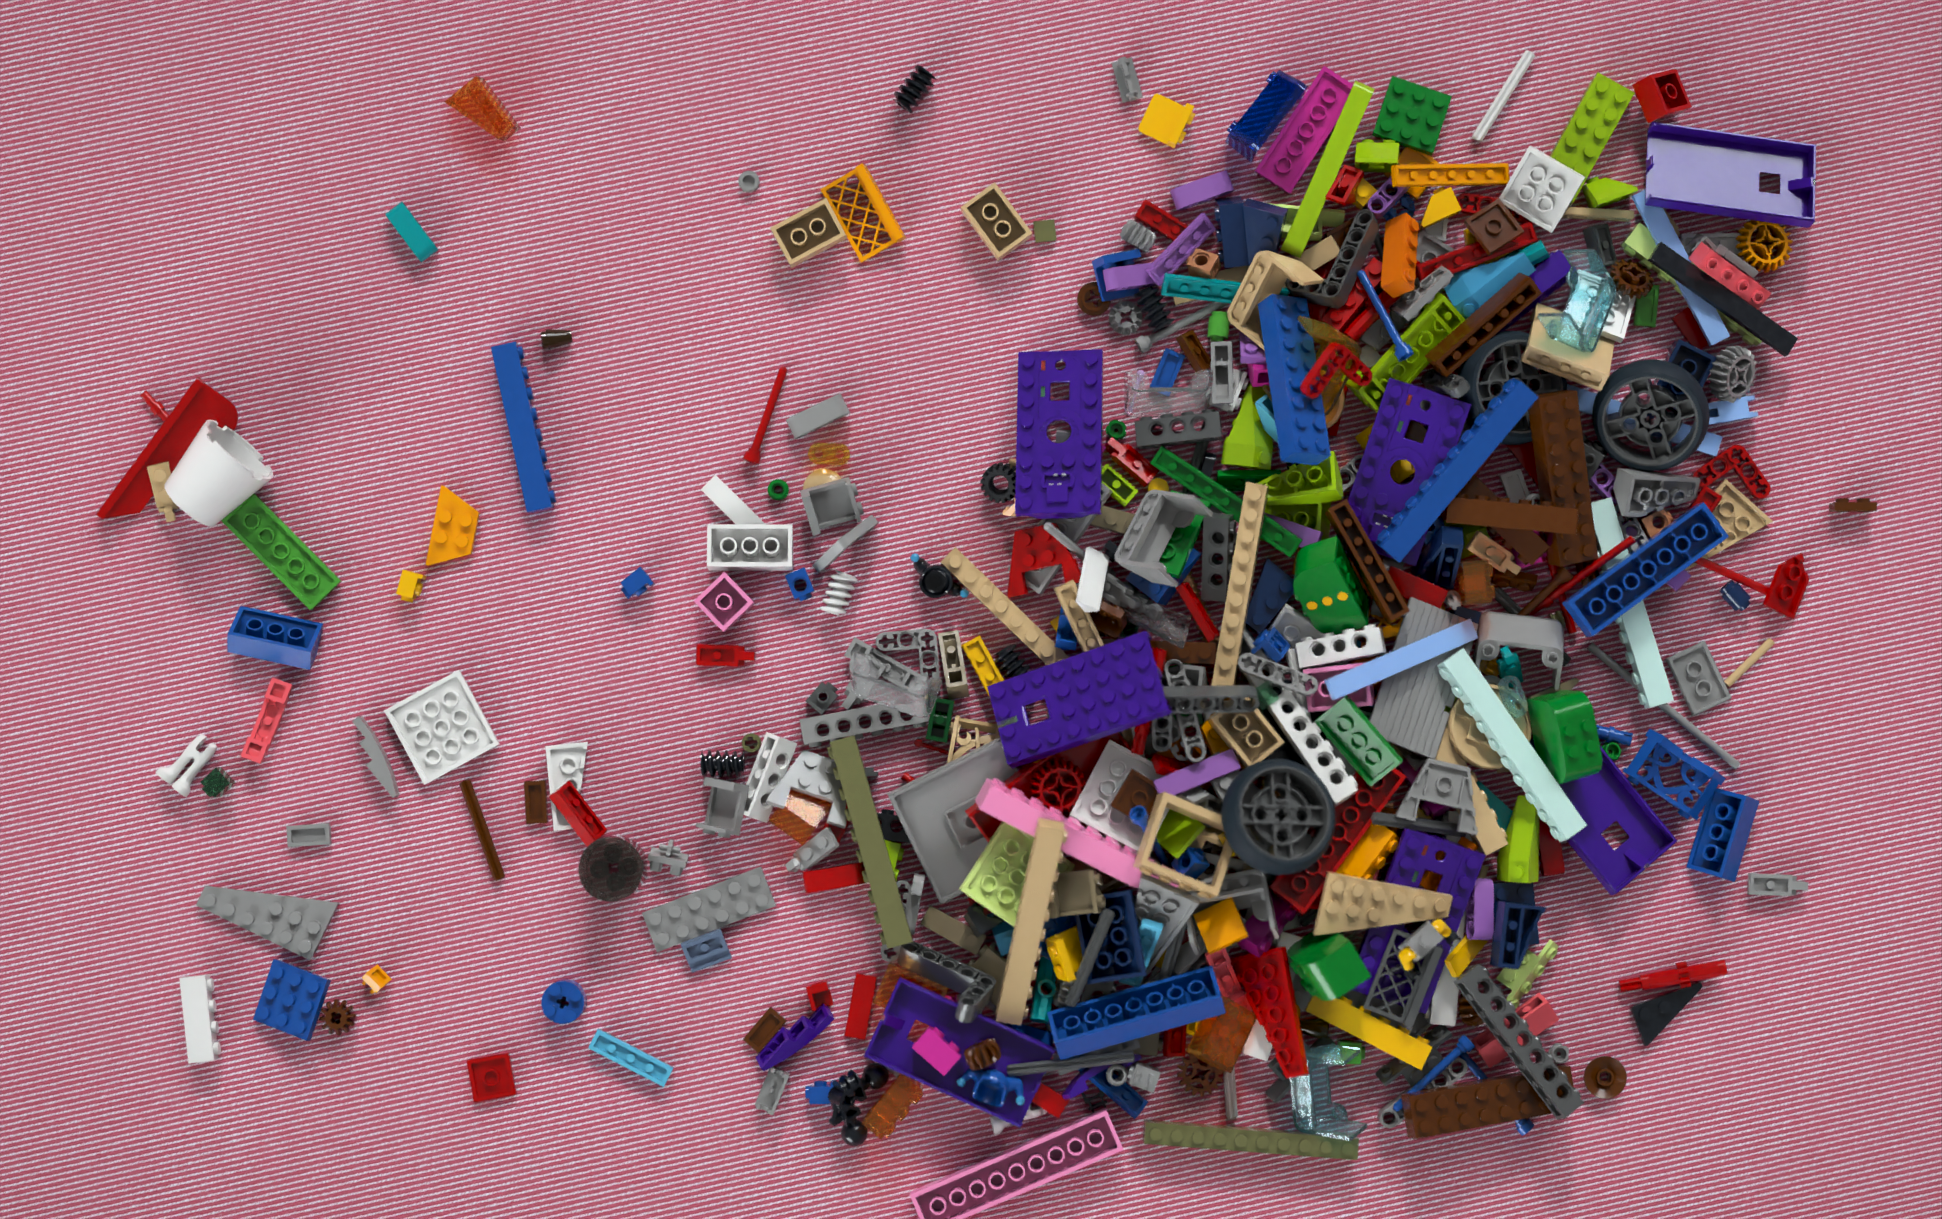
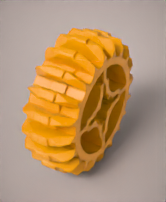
M1750 220V222L1744 223V228L1739 229L1738 232L1741 235L1737 236L1735 240L1741 243L1737 244L1735 248L1742 251L1737 256H1743L1745 258L1743 260L1749 262V265L1755 267L1759 272L1762 269L1764 273H1768L1770 269L1775 271L1778 269V266L1782 267L1785 264L1784 261L1790 258L1787 253L1792 252L1793 249L1788 245L1792 244L1793 240L1787 238L1791 235V232L1785 233L1786 225L1780 227L1776 223ZM1757 229L1756 240L1750 242L1752 233ZM1778 247L1775 257L1771 260L1772 249Z

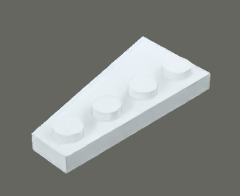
M588 742L545 746L550 795L569 780L580 793ZM551 800L553 830L573 829Z

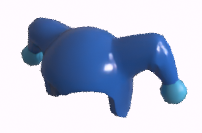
M968 1068L962 1078L957 1080V1085L963 1087L967 1080L973 1079L975 1085L972 1096L983 1104L1002 1107L1008 1092L1013 1090L1017 1094L1016 1103L1018 1105L1025 1103L1022 1080L1016 1077H1006L998 1070L990 1069L985 1071Z

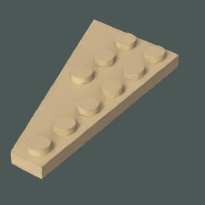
M1726 479L1714 490L1722 496V499L1712 514L1729 537L1702 556L1706 559L1773 522ZM1692 563L1685 570H1688L1698 564Z
M1327 872L1313 934L1316 936L1445 918L1449 915L1453 896L1451 894Z

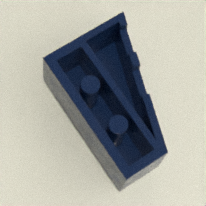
M1240 196L1215 199L1214 217L1218 223L1216 239L1217 242H1220L1221 250H1218L1220 263L1223 264L1224 268L1249 266L1243 211L1244 201Z
M1248 198L1243 204L1249 266L1259 251L1268 250L1278 254L1288 212L1287 208Z
M1441 526L1421 552L1417 565L1410 567V574L1441 588L1453 590L1464 547L1463 527Z
M1269 558L1265 559L1250 598L1245 624L1257 635L1265 629L1294 594V579Z
M1497 901L1490 965L1519 969L1529 947L1530 939L1533 933L1536 932L1537 924L1542 913L1544 914L1546 907Z

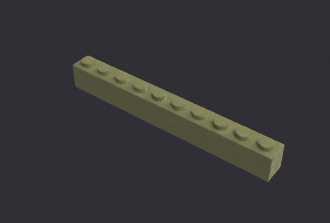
M853 735L832 741L827 750L830 760H835L836 767L833 768L835 778L841 781L842 788H839V793L842 801L846 800L848 806L847 809H844L847 821L852 820L854 827L850 831L853 842L857 841L859 845V850H856L859 863H864L865 870L862 871L864 881L870 884L871 891H868L871 904L875 903L877 909L876 912H873L876 924H881L883 932L879 933L882 945L886 944L889 949L913 942L856 737Z
M1144 1119V1144L1358 1160L1359 1138L1354 1135Z

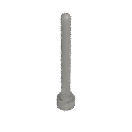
M1214 302L1149 337L1148 335L1139 336L1135 339V343L1143 354L1150 350L1153 343L1211 314L1228 303Z
M1047 522L1044 524V529L1084 561L1085 551L1051 523ZM1108 566L1107 572L1115 577L1116 572Z

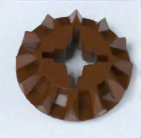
M1097 282L1087 283L1078 292V306L1082 312L1090 316L1101 315L1107 311L1111 300L1102 302L1100 298L1097 300V308L1093 302H1085L1091 298L1090 291L1095 296L1100 297Z

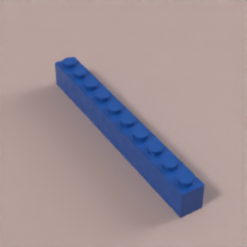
M1513 378L1504 384L1503 391L1498 397H1494L1489 402V407L1475 419V424L1472 428L1462 434L1461 441L1448 451L1446 459L1434 468L1430 478L1421 483L1419 491L1415 496H1411L1406 501L1404 509L1392 518L1389 527L1379 533L1378 540L1375 543L1399 563L1538 399V396L1520 380Z

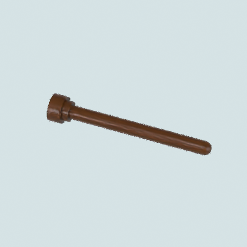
M1564 566L1559 567L1554 575L1555 578L1517 615L1528 616L1561 583H1568L1573 578L1572 574Z

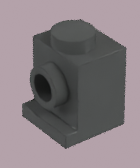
M829 681L826 684L821 682L809 698H807L806 702L823 715L839 696L835 693L838 689ZM823 692L827 694L825 701L819 698V695Z

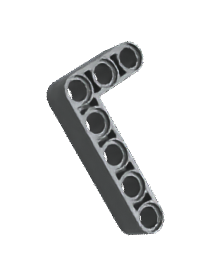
M1364 209L1356 214L1332 269L1323 283L1302 286L1298 282H1293L1287 278L1285 286L1292 297L1306 298L1307 303L1331 308H1340L1346 303L1358 277L1357 272L1361 270L1379 231V223L1370 210Z
M1250 685L1162 686L1167 704L1172 709V714L1253 712L1259 707L1257 690ZM1227 697H1228V698H1231V699L1228 700V701H1224V700H1223L1224 698H1227ZM1247 697L1253 698L1251 700H1244ZM1182 698L1188 699L1186 701H1180V699ZM1209 698L1207 701H1202L1201 699ZM1172 714L1160 717L1166 718L1163 721L1158 719L1152 720V743L1157 751H1167L1172 745ZM1159 737H1166L1165 739H1162V740L1157 739V738H1159Z
M913 941L901 945L897 961L901 967L961 993L955 1014L957 1020L964 1023L974 1021L991 1001L996 984V979L993 976Z

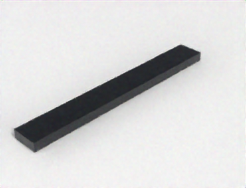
M1660 242L1657 244L1648 259L1649 262L1784 357L1790 353L1798 339L1796 336L1664 243Z

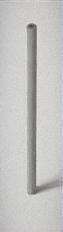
M1593 642L1588 646L1587 649L1639 691L1638 686L1632 680L1631 673ZM1669 704L1658 705L1661 710L1732 768L1737 769L1741 764Z

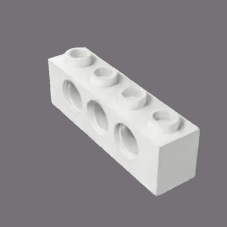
M1376 624L1363 626V630L1355 631L1354 628L1342 630V634L1335 636L1334 633H1325L1321 635L1322 638L1314 640L1313 637H1305L1300 639L1301 642L1295 643L1299 668L1302 670L1387 654L1382 628L1376 627ZM1360 637L1366 638V645L1363 648H1358L1356 645L1357 639ZM1339 641L1345 642V649L1342 652H1337L1335 648ZM1318 645H1323L1325 649L1321 656H1316L1315 648Z
M766 732L746 785H749L744 810L745 816L767 823L773 806L765 802L786 774L797 743Z

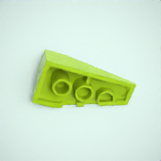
M1251 383L1248 384L1240 403L1238 416L1233 420L1232 430L1224 441L1221 464L1254 470L1271 469L1272 437L1264 430L1255 406V402L1269 392V386L1252 387Z
M1330 451L1331 456L1318 465L1299 464L1296 466L1294 464L1289 467V470L1279 475L1274 474L1256 483L1269 486L1266 505L1320 504L1343 500L1342 478L1335 452Z
M1518 795L1506 830L1508 837L1506 841L1508 844L1500 848L1497 857V880L1515 883L1538 882L1539 816L1538 810L1534 804H1531L1526 799L1525 795Z

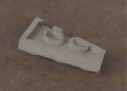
M1440 266L1420 282V287L1417 290L1405 293V299L1399 304L1394 303L1390 308L1407 321L1415 318L1420 313V309L1425 304L1430 303L1435 298V294L1450 283V279L1454 275L1447 268Z

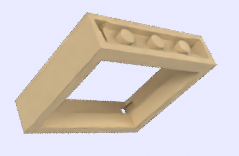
M1167 792L1158 794L1133 867L1140 869L1139 871L1143 872L1144 875L1151 876L1152 874L1159 877L1158 880L1161 882L1177 884L1178 888L1183 891H1194L1198 893L1197 896L1200 898L1210 899L1218 896L1233 852L1227 839L1225 840L1211 886L1151 862L1148 858L1165 807L1224 831L1221 815Z

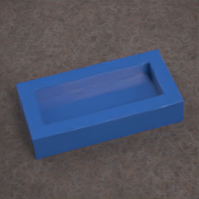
M1165 348L1150 388L1169 395L1185 355Z

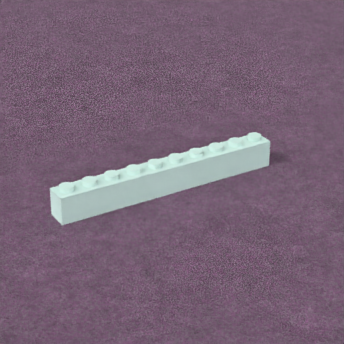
M1611 497L1591 503L1598 558L1624 541ZM1624 550L1601 567L1600 575L1629 554L1628 550ZM1642 600L1617 618L1615 623L1619 624L1621 630L1619 638L1621 643L1625 644L1627 650L1625 657L1633 669V673H1631L1632 680L1638 686L1640 692L1638 693L1639 702L1641 705H1644V708H1651L1674 701L1644 601Z
M1465 649L1457 651L1437 665L1440 669L1441 677L1449 682L1453 694L1461 699L1467 714L1472 716L1477 722L1478 730L1486 735L1490 747L1497 751L1501 757L1500 760L1503 766L1511 771L1515 783L1525 791L1526 799L1531 804H1534L1540 819L1550 827L1551 835L1556 840H1559V842L1568 840L1587 826Z

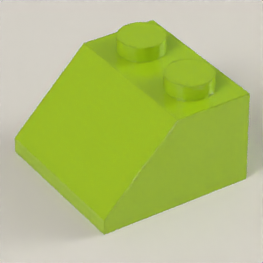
M1371 139L1357 142L1355 167L1364 172H1391L1392 165H1399V143H1395L1394 140H1383V143H1376Z

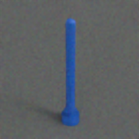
M1359 270L1357 276L1396 346L1394 349L1398 361L1408 359L1414 354L1412 348L1406 342L1403 343L1365 271Z
M1135 806L1130 810L1129 816L1132 822L1139 825L1144 833L1148 823V813L1143 806ZM1155 837L1152 849L1161 865L1164 863L1171 867L1170 861Z
M1463 1034L1458 1039L1457 1047L1407 1093L1423 1090L1462 1053L1465 1054L1467 1051L1470 1053L1475 1048V1045ZM1401 1098L1393 1105L1395 1111H1400L1403 1108Z
M1462 1053L1459 1056L1466 1062L1467 1067L1479 1080L1488 1078L1467 1053ZM1529 1118L1515 1120L1516 1130L1521 1136L1527 1134L1535 1126Z

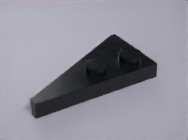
M1701 982L1693 983L1691 987L1679 988L1630 1007L1644 1046L1649 1045L1703 987Z

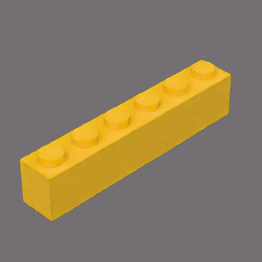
M1311 996L1304 1009L1305 1011L1420 1070L1433 1048L1428 1045L1429 1040L1419 1035L1417 1038L1410 1036V1030L1400 1025L1397 1029L1392 1027L1390 1020L1379 1016L1378 1019L1371 1016L1372 1011L1363 1008L1361 1005L1357 1009L1351 1005L1353 1001L1344 996L1330 1001H1322L1317 996Z

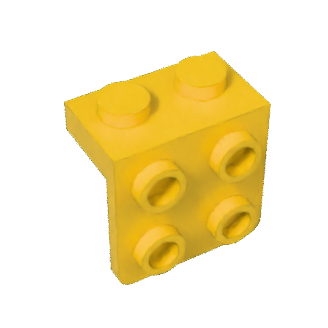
M1154 94L1138 130L1175 149L1177 143L1182 144L1186 132L1183 130L1186 124L1191 125L1195 117V113H1193L1194 106L1189 103L1183 106L1160 94Z
M1077 925L1045 939L1057 979L1066 982L1076 979L1074 972L1078 971L1083 959Z

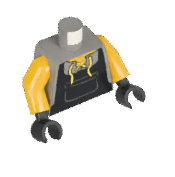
M1436 919L1432 923L1427 920L1398 946L1400 949L1399 958L1405 969L1404 975L1412 982H1414L1416 975L1421 976V972L1414 967L1413 962L1425 956L1442 939L1450 947H1453L1452 942L1458 939L1460 941V937L1454 930L1450 929L1441 919Z

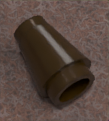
M545 329L544 332H541L543 349L548 348L550 350L571 343V330Z
M1321 1018L1299 1020L1302 1034L1318 1039L1328 1037L1329 1023Z

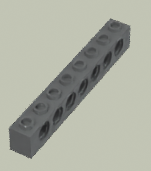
M1480 964L1472 966L1453 982L1557 1120L1567 1118L1584 1103L1580 1092L1570 1085L1567 1075L1558 1069L1552 1055L1546 1053L1540 1039L1528 1029V1023L1518 1016L1515 1012V1006L1506 1000L1500 986L1489 977L1488 970ZM1478 984L1483 986V994L1479 992ZM1492 1001L1497 1005L1496 1011L1491 1008ZM1505 1018L1510 1022L1509 1028L1504 1025ZM1518 1036H1520L1523 1039L1522 1046L1519 1045L1517 1042ZM1531 1053H1533L1536 1057L1535 1063H1533L1530 1059ZM1544 1070L1549 1074L1548 1081L1543 1076ZM1557 1088L1562 1091L1561 1098L1556 1093Z

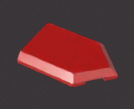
M1799 553L1778 565L1763 602V606L1790 619H1794L1809 582L1808 573L1804 570L1803 553Z

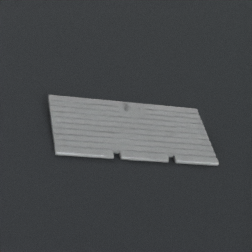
M1410 597L1407 604L1410 611L1407 615L1403 616L1392 651L1467 619ZM1472 622L1477 633L1479 624ZM1474 640L1382 680L1369 721L1386 741L1428 758H1436L1450 713L1444 711L1445 706L1452 708L1456 697L1451 690L1452 687L1449 682L1441 677L1440 669L1437 665L1463 648L1469 655Z

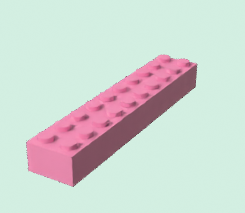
M987 778L975 799L980 810L1033 837L1038 818L1064 822V829L1068 831L1066 843H1062L1060 850L1139 889L1142 872L1139 871L1140 869L1133 867L1137 856L1136 850L1127 845L1122 847L1117 843V840L1108 835L1103 837L1097 829L1091 826L1085 828L1080 824L1079 820L1071 816L1068 819L1061 815L1062 812L1054 807L1047 809L1042 805L1043 802L1034 797L1028 799L1022 791L1014 787L1012 790L1008 789L1005 783L999 779L994 778L992 781ZM1149 856L1148 860L1156 863L1155 859ZM1162 863L1161 865L1168 869L1174 870L1173 868L1164 863ZM1171 882L1170 885L1178 888L1177 884Z
M1103 1108L910 1191V1197L920 1219H964L1123 1150V1147L1107 1109Z

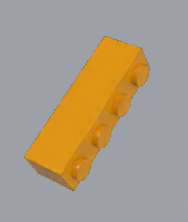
M1371 824L1335 873L1373 880V875L1384 866L1388 855L1396 850L1400 838L1385 826Z

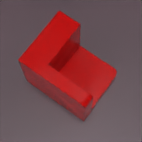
M827 980L806 986L812 1012L817 1011L822 1003L826 1006L833 1005Z

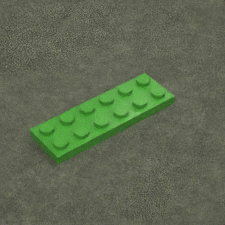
M255 493L221 520L310 611L342 582Z

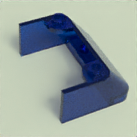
M1281 70L1277 73L1273 71L1266 79V82H1268L1267 86L1238 123L1234 120L1227 129L1229 135L1225 143L1250 162L1254 160L1257 152L1296 102L1302 99L1308 88L1305 83Z

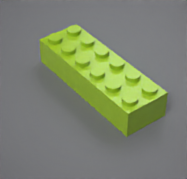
M1599 72L1592 78L1549 155L1586 177L1570 205L1574 203L1635 93Z

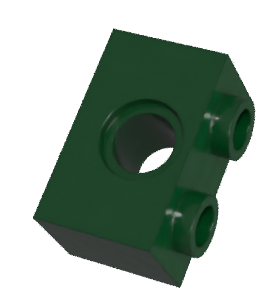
M933 697L926 739L948 742L955 701Z

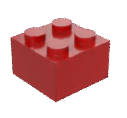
M1676 69L1651 74L1632 85L1648 124L1672 118L1692 107Z

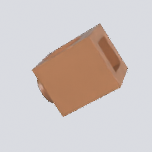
M1198 248L1188 257L1186 262L1189 276L1215 279L1221 269L1219 255Z
M1663 508V510L1655 511L1638 520L1645 535L1650 539L1672 523L1673 518L1670 512L1665 511ZM1655 517L1659 518L1662 522L1659 529L1653 526V519Z

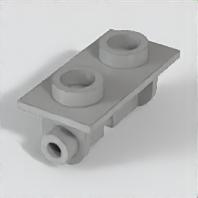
M1122 57L1118 61L1112 62L1122 102L1126 103L1143 98L1132 57L1127 59Z

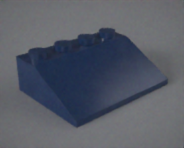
M1132 890L1102 893L1106 902L1103 910L1109 909L1115 915L1090 972L1087 984L1146 976L1147 970ZM1102 912L1075 915L1082 957L1085 954Z

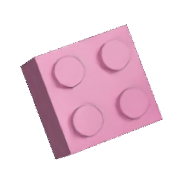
M723 572L694 600L723 632H726L755 604L726 572Z

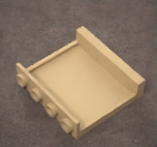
M1537 303L1529 318L1532 322L1527 347L1522 355L1521 362L1601 391L1610 374L1615 341L1562 321L1564 312Z

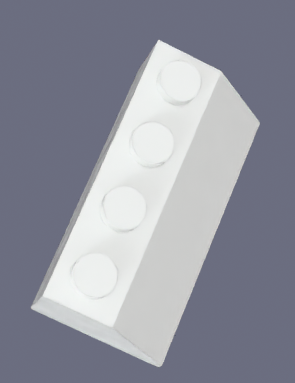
M707 524L708 570L793 571V525Z

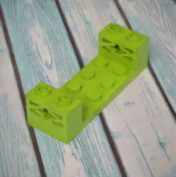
M1437 292L1435 298L1420 309L1422 313L1400 336L1403 343L1406 342L1412 348L1414 354L1411 357L1398 361L1394 349L1396 346L1393 344L1370 369L1372 371V380L1368 385L1360 386L1355 384L1347 376L1341 379L1365 406L1378 413L1389 378L1411 383L1429 364L1425 355L1465 321L1464 317L1443 294ZM1357 371V372H1356L1357 374H1359V375L1361 376V378L1363 377V375L1361 374L1362 372H1360V371Z

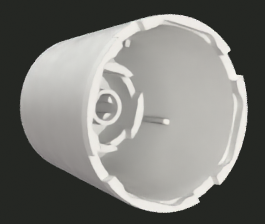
M207 420L203 424L164 484L167 494L178 507L195 521L209 527L219 523L273 478L271 467L268 465L264 466L261 462L264 458L250 443L229 427L224 426L221 428L217 426L218 423L214 420Z

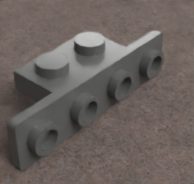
M1438 1025L1423 1036V1038L1429 1040L1428 1045L1433 1048L1421 1070L1395 1057L1375 1073L1384 1086H1387L1402 1074L1409 1085L1413 1087L1443 1060L1437 1047L1451 1038L1453 1034L1445 1025Z
M1329 1036L1317 1039L1311 1047L1303 1041L1308 1071L1314 1068L1316 1063L1325 1054L1329 1053L1335 1045V1042ZM1275 1057L1267 1066L1279 1079L1265 1094L1276 1104L1285 1097L1286 1093L1295 1084L1300 1082L1303 1076L1286 1078Z

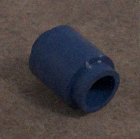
M1730 580L1719 590L1722 594L1721 597L1735 611L1738 609L1743 611L1751 604L1749 601L1751 596L1738 582L1735 583L1733 580Z

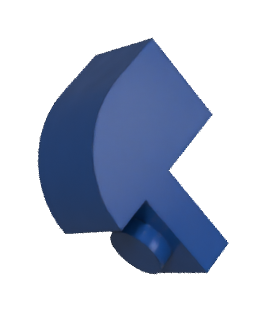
M1061 606L1055 647L1062 650H1076L1077 638Z

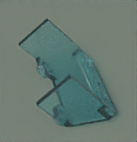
M1595 249L1564 250L1563 254L1571 266L1566 275V282L1569 284L1572 292L1563 313H1539L1538 318L1551 339L1582 352H1593L1616 297V285Z
M1327 1044L1305 1049L1309 1074L1289 1078L1293 1121L1297 1130L1302 1133L1352 1141L1367 1128V1123L1349 1121L1344 1106L1331 1101L1328 1065L1345 1066L1361 1053L1359 1048Z

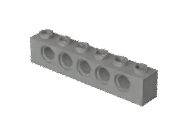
M925 696L799 720L804 745L809 744V748L822 746L821 741L830 740L832 742L855 735L856 739L864 738V733L871 732L872 736L884 734L885 729L891 728L893 732L903 731L905 726L912 724L913 728L926 726L925 722L929 721ZM908 708L912 710L913 717L911 720L904 721L901 718V711ZM884 712H888L892 716V721L888 725H884L880 721V716ZM863 716L871 719V725L867 729H863L859 725V720ZM847 720L850 723L848 732L843 733L839 730L838 724L840 721ZM821 724H826L829 727L827 736L823 737L818 734L817 729Z

